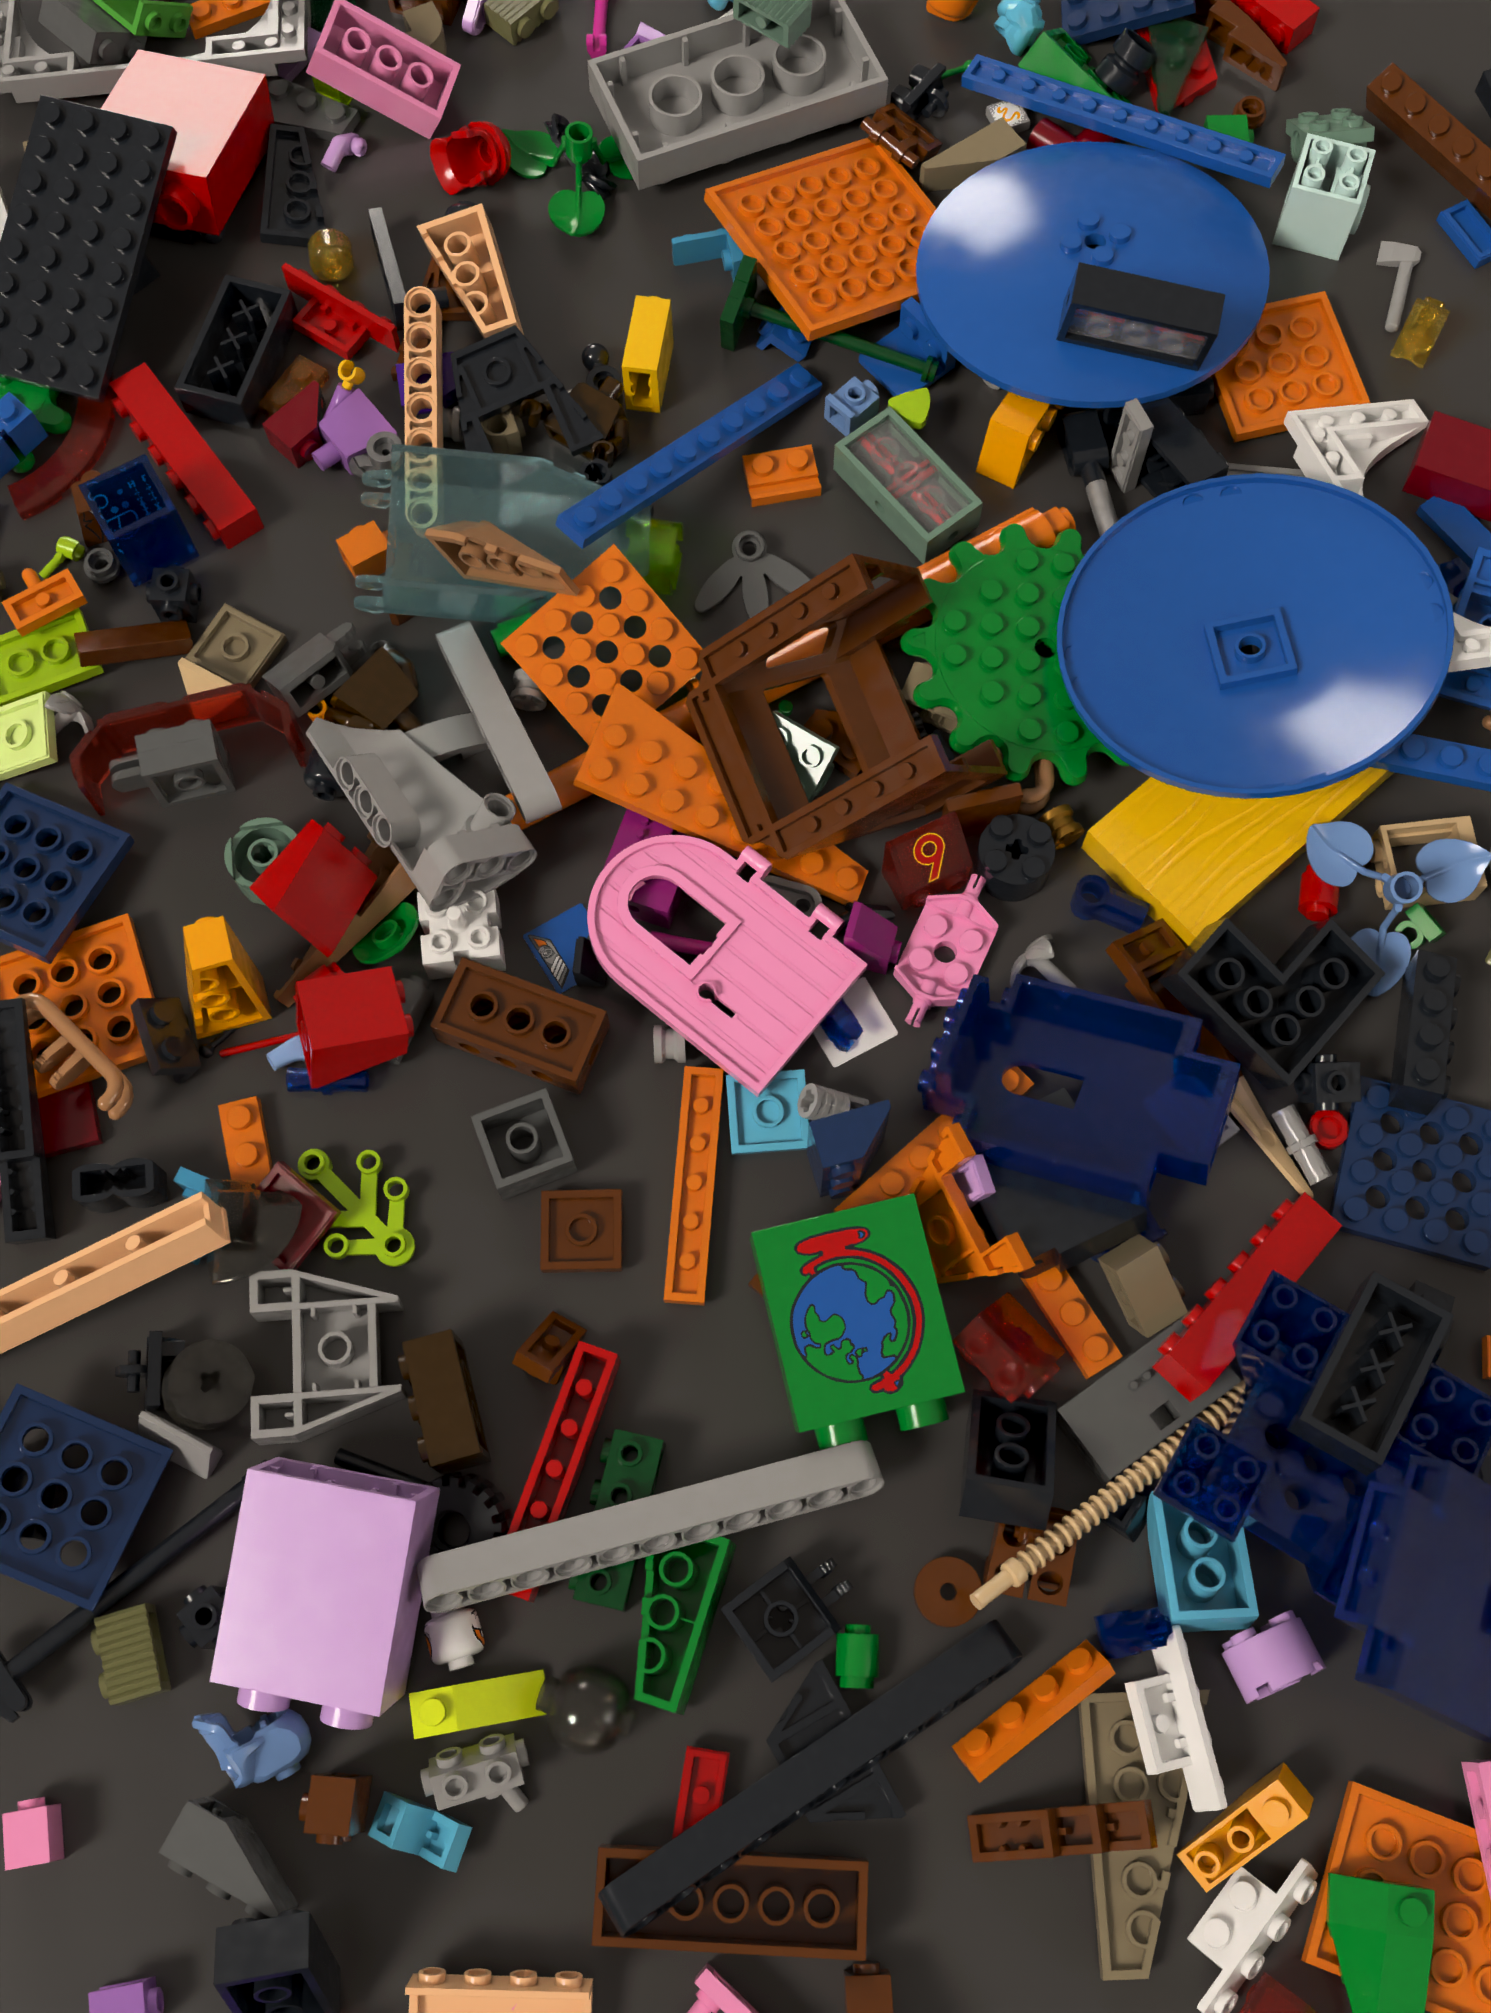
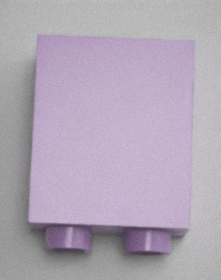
M276 1457L248 1468L210 1682L238 1687L237 1703L250 1710L280 1712L287 1710L290 1707L291 1699L322 1705L320 1720L326 1725L348 1730H361L371 1727L374 1716L380 1717L405 1695L422 1598L416 1566L420 1560L429 1556L440 1488L282 1457Z

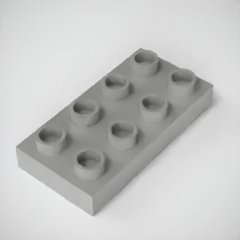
M811 0V24L802 33V36L795 40L794 45H791L790 49L733 18V14L587 60L591 95L638 190L657 184H665L673 179L718 164L729 163L742 156L779 144H786L797 138L840 124L850 123L855 119L873 114L877 109L886 106L889 79L845 0Z

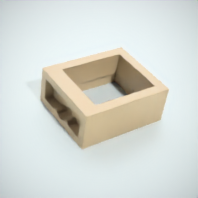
M1469 815L1380 825L1371 837L1374 850L1370 862L1375 864L1376 872L1387 873L1391 876L1397 874L1391 847L1430 843L1439 839H1459L1477 845L1471 817ZM1484 872L1475 890L1467 898L1458 902L1475 900L1488 886ZM1375 879L1378 897L1383 898L1385 910H1391L1393 904L1383 894L1384 882ZM1424 887L1421 896L1412 903L1403 904V908L1412 907L1417 902L1424 906L1444 904V902L1433 899L1427 893L1426 887Z

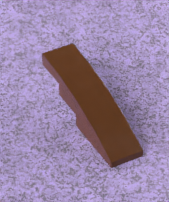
M1195 0L1196 13L1190 15L1206 24L1204 28L1206 38L1225 48L1222 60L1276 92L1280 88L1288 63L1270 38L1246 13L1230 0Z
M1151 1799L967 1815L973 1863L1054 1858L1068 1855L1099 1854L1111 1851L1142 1850L1158 1847Z

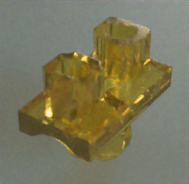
M1426 297L1425 300L1417 298L1390 356L1407 359L1417 367L1423 368L1450 313L1449 310L1444 308V302L1431 297Z

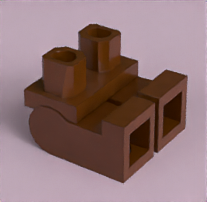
M1051 1507L1046 1530L1053 1531V1525L1057 1522L1062 1524V1518L1064 1516L1071 1517V1511ZM996 1522L989 1555L986 1558L983 1570L984 1584L1001 1571L1002 1563L1011 1557L1017 1559V1552L1020 1550L1026 1552V1545L1029 1543L1035 1545L1036 1537L1044 1538V1530ZM1073 1539L1072 1546H1064L1063 1553H1055L1054 1560H1046L1045 1567H1037L1036 1574H1028V1580L1026 1581L1028 1600L1066 1607L1076 1551V1539ZM1025 1583L1017 1588L1011 1586L1002 1594L1022 1598ZM1042 1588L1052 1589L1055 1591H1045Z

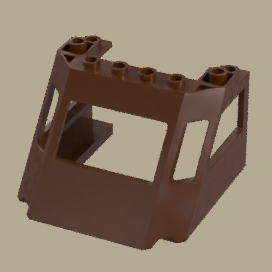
M852 553L700 650L698 664L702 675L698 687L688 693L686 705L743 842L751 845L761 842L775 848L778 856L790 859L942 812L946 798L981 791V788L1008 774L993 739H989L949 761L938 735L930 734L922 739L880 643L881 639L909 623L908 617L933 603L919 568ZM878 577L891 579L877 589L874 588L872 583ZM825 627L829 629L822 654L770 668L766 667L768 657L803 635ZM819 676L823 678L863 773L809 803L765 698L764 691Z

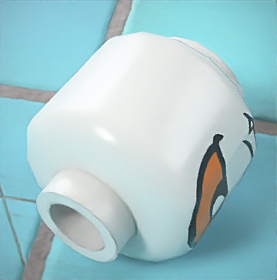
M460 1607L446 1612L430 1613L432 1619L425 1624L424 1634L432 1662L437 1665L448 1664L450 1672L475 1664L473 1655L481 1652L485 1646L477 1612L471 1608Z

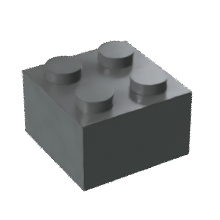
M546 1088L470 1116L502 1200L578 1172Z

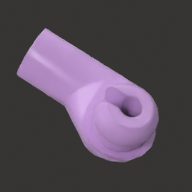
M352 132L333 137L321 161V165L332 172H336L343 157L352 156L353 154L361 157L366 153V140Z

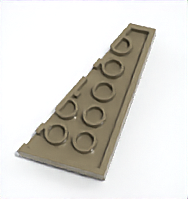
M1210 1689L1199 1690L1203 1712L1208 1702ZM1127 1692L1091 1693L1078 1704L1086 1804L1151 1799L1158 1847L1153 1849L1090 1854L1100 1978L1103 1981L1149 1979L1161 1923L1159 1921L1165 1891L1168 1890L1171 1876L1170 1867L1174 1848L1177 1847L1188 1788L1182 1768L1160 1774L1147 1775Z

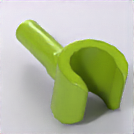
M69 536L60 537L56 543L57 553L38 574L42 578L47 579L66 558L75 562L79 561L85 553V547L80 545L78 540Z

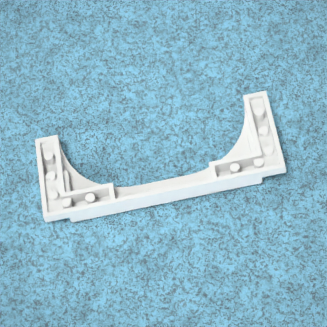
M1408 399L1287 411L1283 423L1298 445L1293 458L1306 478L1330 483L1363 496V481L1368 470L1396 447L1425 429L1429 420L1415 400ZM1453 612L1455 627L1454 643L1448 672L1491 667V626L1488 627L1473 622Z

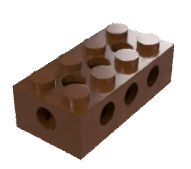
M464 957L461 958L430 1025L436 1040L578 1095L582 1092L610 1027L607 1011ZM485 1009H492V1012L486 1016H478V1014ZM519 1023H529L528 1026L522 1030L513 1029ZM555 1036L565 1037V1039L560 1043H549V1041Z

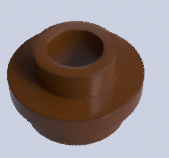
M1246 96L1235 105L1232 115L1247 114L1248 129H1256L1264 123L1267 113L1265 104L1260 98Z

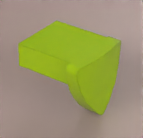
M920 388L894 396L888 400V407L890 406L912 429H922L926 425L929 415V390L927 388Z

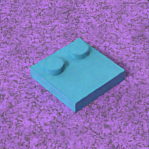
M804 1069L780 1071L758 1098L732 1076L726 1075L732 1155L807 1150L809 1119L802 1118L798 1113L797 1107L800 1093L806 1086Z

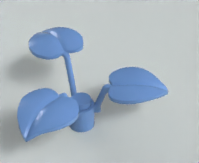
M1337 821L1312 824L1308 828L1306 837L1308 860L1313 871L1322 881L1332 886L1345 887L1354 881L1358 872L1363 876L1384 882L1383 894L1393 904V908L1380 925L1379 932L1375 929L1365 928L1357 931L1351 937L1386 973L1368 993L1369 996L1376 997L1391 989L1403 976L1410 962L1411 947L1407 937L1399 932L1387 933L1391 922L1398 912L1402 911L1403 904L1412 903L1421 896L1424 882L1427 893L1437 901L1455 903L1467 898L1477 887L1485 868L1491 860V853L1464 840H1435L1422 847L1416 855V866L1423 875L1418 876L1413 872L1404 871L1390 876L1387 873H1380L1363 867L1372 858L1374 850L1371 836L1363 827L1352 822Z

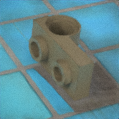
M511 409L481 422L495 456H511L523 452L520 437L526 436L525 429L519 415L513 416Z

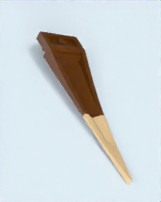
M1164 919L1157 920L1113 941L1105 951L1128 980L1125 984L1126 988L1300 1195L1306 1192L1313 1198V1192L1272 1128L1234 1056L1158 981L1186 949Z

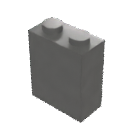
M42 0L38 22L89 64L130 63L138 49H145L147 36H135L92 0Z

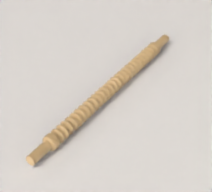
M1272 1362L1249 1381L1242 1380L1231 1391L1224 1394V1398H1218L1216 1404H1210L1207 1410H1202L1199 1417L1195 1416L1191 1419V1423L1183 1425V1430L1177 1429L1174 1436H1168L1166 1442L1158 1444L1157 1449H1151L1149 1456H1142L1140 1462L1132 1464V1469L1127 1468L1124 1470L1123 1475H1117L1115 1483L1108 1482L1106 1489L1101 1488L1098 1490L1097 1496L1091 1495L1088 1500L1089 1503L1082 1502L1079 1507L1080 1510L1073 1509L1071 1517L1064 1516L1062 1524L1055 1523L1053 1531L1049 1529L1044 1531V1538L1036 1537L1035 1545L1027 1544L1026 1552L1018 1551L1017 1559L1011 1557L1002 1563L1001 1571L969 1596L972 1604L978 1610H981L1011 1586L1017 1588L1028 1580V1574H1036L1037 1567H1045L1046 1560H1054L1055 1553H1063L1064 1546H1072L1073 1539H1081L1082 1532L1088 1533L1091 1531V1525L1097 1526L1100 1524V1518L1107 1519L1109 1512H1116L1118 1505L1123 1506L1126 1504L1127 1498H1134L1135 1491H1143L1144 1485L1152 1484L1153 1478H1160L1161 1472H1167L1170 1465H1176L1178 1458L1184 1459L1187 1452H1193L1195 1446L1203 1444L1204 1439L1208 1440L1211 1438L1212 1433L1219 1432L1220 1426L1225 1427L1228 1425V1420H1234L1237 1414H1242L1245 1408L1254 1405L1259 1399L1258 1395L1284 1375L1283 1367L1278 1362Z

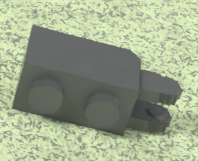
M352 622L342 623L327 635L319 632L262 675L278 701L296 717H301L344 684L353 674L350 666L368 651L364 640L358 639L339 650L357 633Z

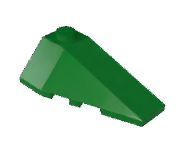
M1063 28L1043 31L1018 64L1022 69L1131 104L1126 97L1121 96L1115 91L1112 92L1095 72L1096 68L1088 65L1092 59L1091 56Z
M1328 1872L1326 1922L1330 1937L1333 1938L1340 1964L1338 1968L1342 1983L1346 1987L1352 2013H1425L1434 1942L1435 1890L1419 1885Z

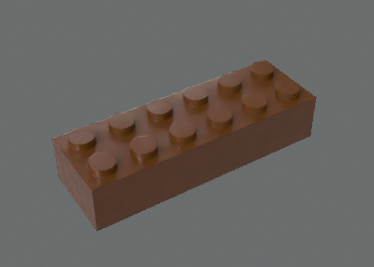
M604 1843L598 1847L592 1946L866 1961L869 1867L867 1858L750 1852L631 1936L622 1938L598 1898V1894L614 1879L661 1847Z

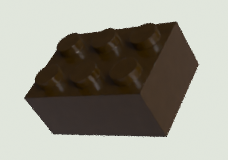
M452 1329L402 1342L404 1355L398 1356V1361L403 1379L409 1380L414 1395L408 1397V1405L413 1421L419 1422L423 1433L422 1437L417 1438L422 1462H428L429 1467L442 1475L491 1462L469 1365L461 1339Z

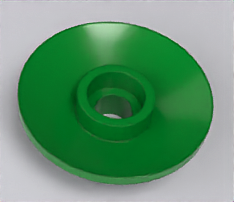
M400 902L352 948L354 956L364 964H375L401 952L418 927L419 914L417 909L410 903Z

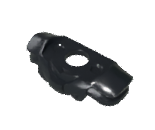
M554 113L551 121L543 123L549 132L551 141L559 148L561 137L565 135L566 127L570 123L564 116ZM565 149L563 156L576 172V164L567 157ZM593 151L591 158L585 164H582V181L590 191H594L598 195L600 194L603 200L610 198L611 193L609 190H614L617 185L607 178V175L610 173L609 163L606 161L602 165Z

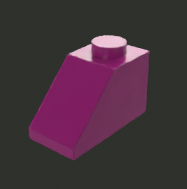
M854 901L843 945L868 964L866 970L886 975L889 962L897 964L902 942L896 940L898 928L896 925L863 903Z

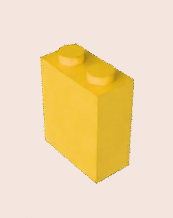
M636 295L622 362L626 409L661 413L674 345L671 299H663L657 296Z

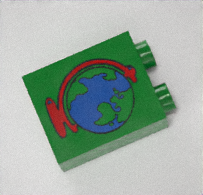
M914 1193L751 1232L750 1244L796 1432L801 1433L814 1429L820 1451L853 1441L868 1440L863 1417L894 1409L896 1410L901 1431L950 1420L944 1397L963 1393L965 1389Z

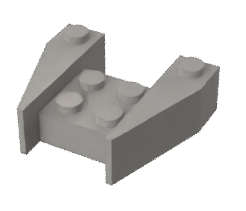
M293 1269L249 1272L250 1314L257 1322L292 1320L293 1393L250 1396L251 1439L258 1445L302 1442L406 1398V1391L401 1384L381 1385L379 1313L403 1311V1304L398 1295Z

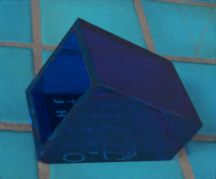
M146 454L78 485L134 587L151 580L153 568L180 566L200 556L176 507Z

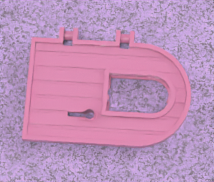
M662 835L634 843L617 854L605 866L591 891L587 911V924L590 941L597 960L610 978L758 1098L863 974L868 964L835 939L844 927L845 921L827 906L820 903L812 915L808 917L763 882L764 878L772 870V863L749 845L742 851L739 858L735 860L714 844L691 836ZM747 864L756 870V873L749 879L748 883L738 876ZM664 879L674 883L725 924L716 934L717 939L713 942L712 947L708 948L703 955L700 953L691 965L639 925L631 916L628 909V901H631L635 890L646 884L643 881ZM819 921L829 928L821 940L810 933ZM709 990L713 993L715 1001L716 999L735 1015L730 1018L715 1006L711 999L702 998L699 993Z

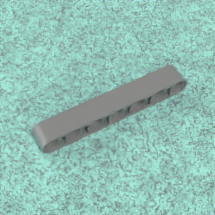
M466 621L435 634L441 652L526 824L561 810L562 805L557 792L471 622Z

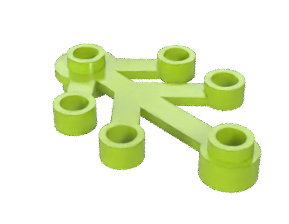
M320 1149L305 1151L298 1160L300 1174L311 1183H321L348 1210L341 1211L342 1213L330 1228L365 1227L374 1237L372 1239L348 1240L344 1235L334 1233L325 1239V1252L335 1260H341L346 1256L376 1255L383 1264L390 1267L406 1264L414 1255L415 1240L411 1233L404 1229L405 1200L410 1192L405 1180L400 1177H391L384 1184V1194L390 1200L388 1223L386 1226L376 1216L378 1173L383 1166L382 1159L377 1152L365 1150L357 1157L356 1164L361 1171L359 1199L332 1172V1161L324 1151ZM369 1157L376 1158V1164L373 1168H363L365 1159ZM319 1158L320 1164L316 1169H307V1163L310 1159ZM395 1184L403 1185V1191L398 1196L390 1195V1189ZM394 1239L400 1240L401 1246L399 1250L389 1252L387 1249L388 1243ZM337 1240L343 1241V1249L338 1253H332V1243Z

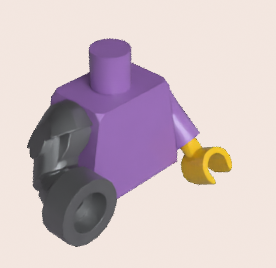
M343 360L338 366V375L344 381L343 383H338L331 402L318 425L325 445L311 454L322 471L340 462L350 475L367 480H380L381 475L392 472L404 459L402 443L397 431L359 388L354 390V384L359 385L365 380L364 370L359 367L354 368L355 364L350 360Z

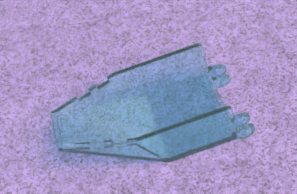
M394 444L391 446V469L365 471L362 475L363 484L377 488L391 486V493L364 492L361 495V502L364 506L381 509L390 507L385 576L362 574L356 576L355 579L356 587L366 590H382L383 597H355L354 606L361 611L373 614L391 613L496 622L539 609L557 594L464 579L424 535L428 528L462 520L473 522L485 520L493 523L500 530L560 566L572 580L613 544L617 546L642 577L648 575L651 505L581 549L555 525L557 517L560 513L603 486L586 480L585 475L575 471L572 474L553 466V462L544 458Z

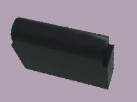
M1065 1088L980 1127V1136L969 1140L976 1155L983 1154L996 1193L979 1201L976 1207L997 1241H1000L1007 1235L1018 1232L1035 1264L1034 1267L1028 1270L1018 1272L1020 1278H1032L1055 1266L1059 1272H1062L1146 1231L1147 1209Z

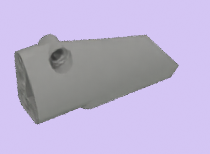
M318 717L315 718L308 728L306 735L376 843L383 848H391L432 911L446 910L450 906H459L481 897L480 894L472 890H480L486 894L518 875L536 859L537 852L519 825L511 823L516 813V807L508 797L499 793H490L483 799L401 730L351 728Z

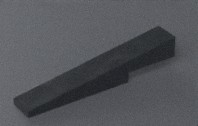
M23 998L0 1000V1180L5 1243L15 1245L56 1239L25 999Z

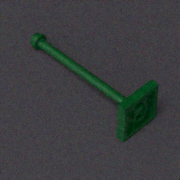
M747 255L742 257L720 317L721 348L733 352L735 351L745 321L750 319L751 316L802 333L788 313L756 302L754 296L757 291V259ZM841 331L818 338L839 347L921 374L920 381L926 383V380L934 381L940 363L930 355L927 361Z

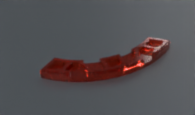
M113 372L111 374L109 383L114 381ZM108 385L104 403L78 397L77 411L73 424L61 446L33 473L7 486L22 520L32 517L57 503L63 498L61 494L67 491L76 481H81L82 475L90 471L98 461L109 440L115 421L114 406L111 402L115 395L110 385Z

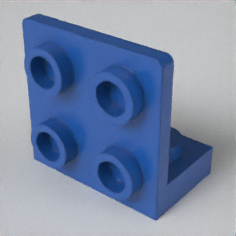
M912 296L901 304L899 327L876 342V344L927 361L929 355L933 356L934 360L940 362L934 381L926 380V383L921 382V374L863 354L859 355V363L893 396L929 387L955 368L956 358L938 340L925 318L921 305Z

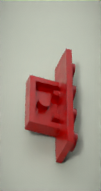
M286 262L281 268L288 289L308 301L292 320L295 330L346 360H351L370 337L396 353L399 352L400 341L397 328L390 319L373 314L361 302L351 301L342 296L333 286L329 284L323 285L313 279L304 269L298 270Z

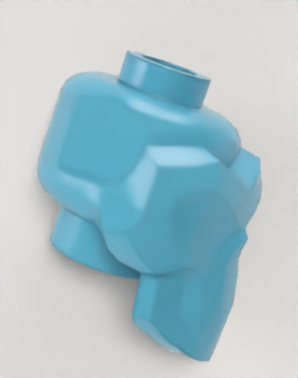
M1002 0L997 6L999 18L994 23V27L1006 39L1010 51L1016 56L1020 57L1027 46L1032 47L1036 37L1044 28L1045 21L1042 19V10L1038 5L1041 0Z

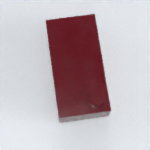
M1434 411L1420 439L1402 491L1426 500L1433 496L1464 506L1473 516L1491 522V429Z

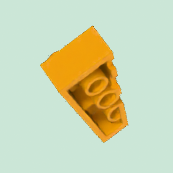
M1008 392L990 418L976 472L1014 489L1032 455L1037 450L1045 432L1051 428L1057 411L1059 409L1062 410L1064 406L1047 404Z
M207 916L198 919L194 924L184 926L183 937L188 1000L196 1038L201 1039L229 1029L240 1028L272 1019L264 979L224 916Z

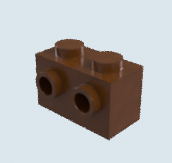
M325 1772L311 1775L309 1793L304 1792L299 1809V1820L305 1822L303 1833L317 1834L316 1843L343 1845V1842H351L353 1835L365 1832L373 1775Z

